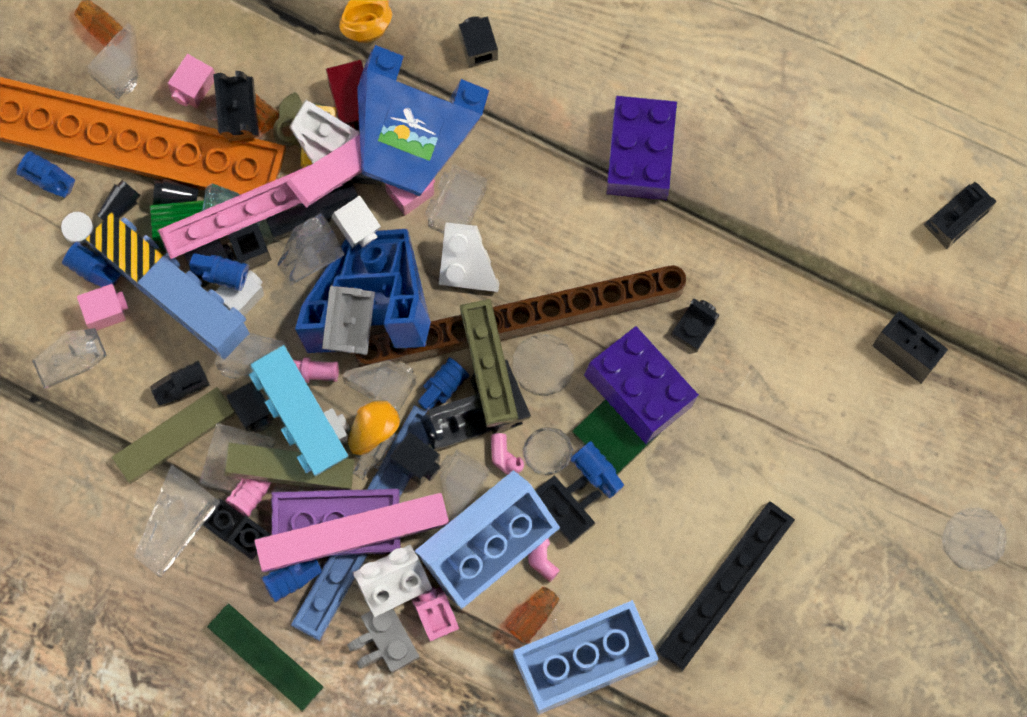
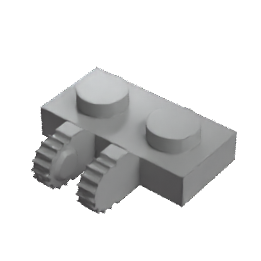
M394 609L376 617L373 616L371 611L362 615L361 619L369 633L358 637L347 645L350 652L361 649L372 641L376 644L377 651L363 656L357 662L360 669L383 658L391 674L420 659Z

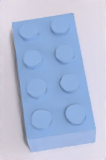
M513 470L417 548L415 552L444 593L463 609L559 530L560 527L531 484Z
M633 600L520 647L513 652V657L538 715L655 666L659 660Z

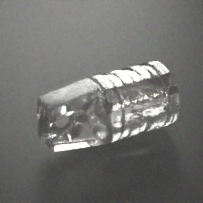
M394 433L390 438L365 455L354 454V457L360 460L353 470V475L364 480L372 467L379 469L384 461V456L388 453L389 447L392 446L393 440H396L398 435Z

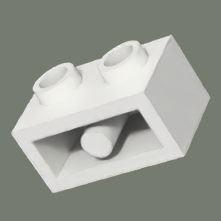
M411 545L395 549L389 555L375 562H369L363 565L361 569L353 572L363 597L374 617L432 589L422 564Z

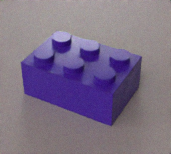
M616 96L606 195L667 200L670 189L677 101Z
M637 326L593 359L584 374L587 380L645 444L649 443L660 432L664 431L691 409L699 396Z

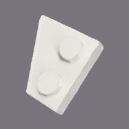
M308 100L304 101L289 126L312 164L359 134L357 130Z
M446 222L439 285L498 292L499 281L498 278L496 279L490 265L491 261L487 250L483 247L478 227Z

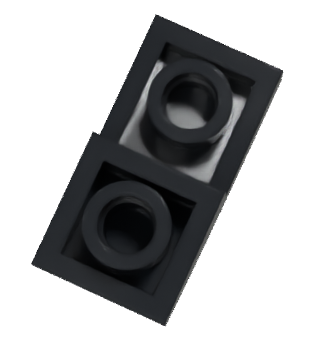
M220 498L200 523L209 532L250 560H253L258 554L255 540L271 536L269 532L247 516H243Z

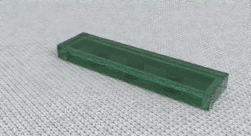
M229 603L207 626L214 635L302 712L306 710L324 689V686Z

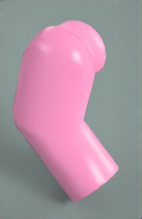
M503 433L492 434V463L506 475L513 470L519 474L524 468V461L521 457L516 458L507 451V435Z
M546 539L528 554V562L533 569L551 582L560 570L547 560V548L550 545V541Z

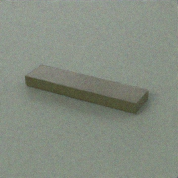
M491 299L460 305V312L486 426L492 427L518 421Z
M216 387L112 456V459L129 484H132L234 416L235 412L218 387Z
M229 442L224 476L326 490H351L354 459L347 458L315 477L312 471L306 474L297 459L301 455L300 452Z

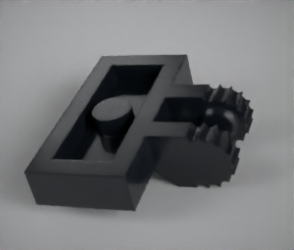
M554 475L540 486L536 493L559 525L560 529L558 531L572 545L595 526L594 520L585 510L598 501L602 494L599 490L593 491L581 503H578L572 495L587 486L588 478L583 475L566 489Z

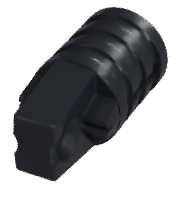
M198 360L193 364L178 369L176 372L168 374L151 385L150 388L155 401L160 406L194 394V392L200 391L202 388L209 387L210 383Z

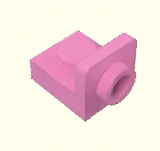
M432 587L431 590L411 600L429 641L459 629L449 601L441 587L436 589Z

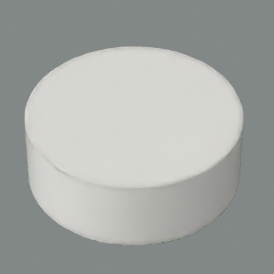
M73 212L64 218L61 230L68 242L74 244L78 241L84 244L87 242L86 238L94 231L91 219L86 214Z

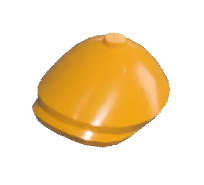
M350 0L340 19L339 27L343 35L359 43H370L378 40L387 30L392 18L389 1Z
M373 401L358 409L347 440L350 451L353 454L365 455L395 433L400 423V417L389 401Z

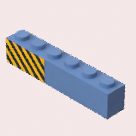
M110 213L86 238L92 250L98 256L104 258L111 267L221 359L225 360L250 334L244 324L246 318L234 307L230 310L223 305L224 300L214 290L210 289L208 292L200 286L202 284L200 279L191 271H188L186 274L179 269L181 265L175 258L170 259L168 253L163 256L157 251L159 247L147 235H144L143 238L136 233L137 228L127 218L123 217L120 220L113 213Z

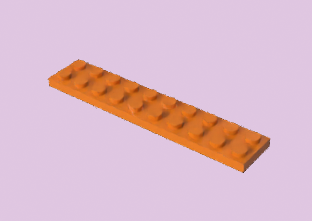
M0 77V141L163 180L164 178L186 186L230 197L244 194L279 177L286 152L285 145L256 138L230 142L219 134L218 129Z

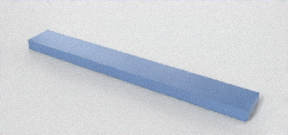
M414 405L367 490L399 489L401 497L411 478L391 464L390 456L409 432L428 446L430 445L421 422V418L427 411ZM368 554L330 555L322 569V573L319 574L291 626L320 641L355 579L353 572L361 569Z

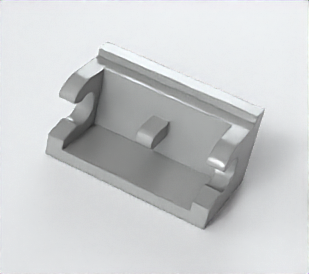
M330 286L322 349L367 355L375 292Z

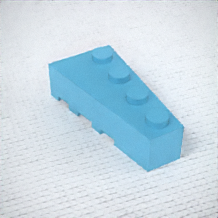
M284 345L251 364L253 372L249 376L256 389L259 391L263 388L269 400L265 401V404L273 418L279 416L285 425L281 432L290 446L296 444L301 455L297 459L306 474L312 471L316 477L348 458L347 452Z

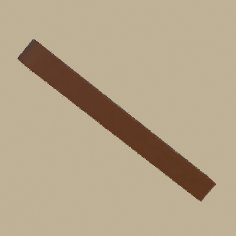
M665 266L493 307L495 320L499 325L497 329L500 341L676 300L683 294L686 274L678 266ZM666 278H674L680 285L676 288H668L663 281ZM637 285H644L650 292L641 296L636 294L633 288ZM607 292H614L620 299L617 302L610 303L604 299L603 295ZM577 299H584L590 306L587 309L579 310L574 307L573 302ZM547 306H554L559 310V314L554 317H548L542 310ZM517 313H524L528 316L529 320L524 324H518L513 321L512 317ZM461 315L431 321L428 334L435 335L438 341L432 346L410 347L402 353H396L391 350L393 343L388 332L369 336L368 349H374L377 355L374 359L365 360L360 357V354L354 353L357 366L361 370L370 372L469 349L466 337L458 339L452 335V331L455 328H464Z

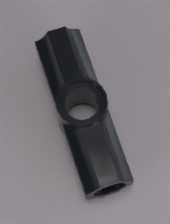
M349 181L342 184L343 186L334 189L308 207L301 203L266 218L274 240L281 239L303 229L312 231L327 225L335 211L358 197L352 182Z

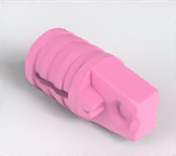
M242 478L241 482L237 484L235 490L231 492V495L225 501L243 516L249 517L251 512L257 507L256 505L267 493L271 482Z

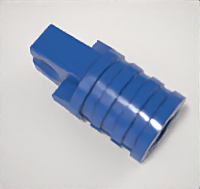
M28 151L25 154L16 172L18 176L32 182V184L39 186L41 189L63 198L71 193L75 183V179L57 165L50 163V161L43 159L32 151Z
M78 241L69 248L62 260V265L76 272L77 275L82 276L86 281L100 287L110 284L115 286L121 276L104 258L90 251L89 248L83 246Z
M194 253L189 263L190 271L201 276L202 280L220 286H227V288L237 291L243 289L249 270L248 264L231 261V259H224L216 255H211L210 257Z
M449 357L446 363L440 367L439 371L437 370L435 375L430 377L423 385L427 391L418 400V405L425 411L432 409L439 401L444 405L452 396L451 394L470 375L461 365Z
M592 441L582 447L570 459L582 474L588 478V481L594 487L599 488L609 499L624 487L612 464L606 460V457L600 453Z
M314 559L279 568L276 571L270 572L269 575L261 577L271 598L276 603L279 599L295 592V590L301 589L311 579L322 573L318 561Z

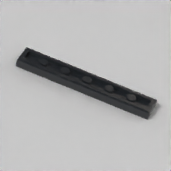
M769 501L658 649L657 653L683 672L795 519Z

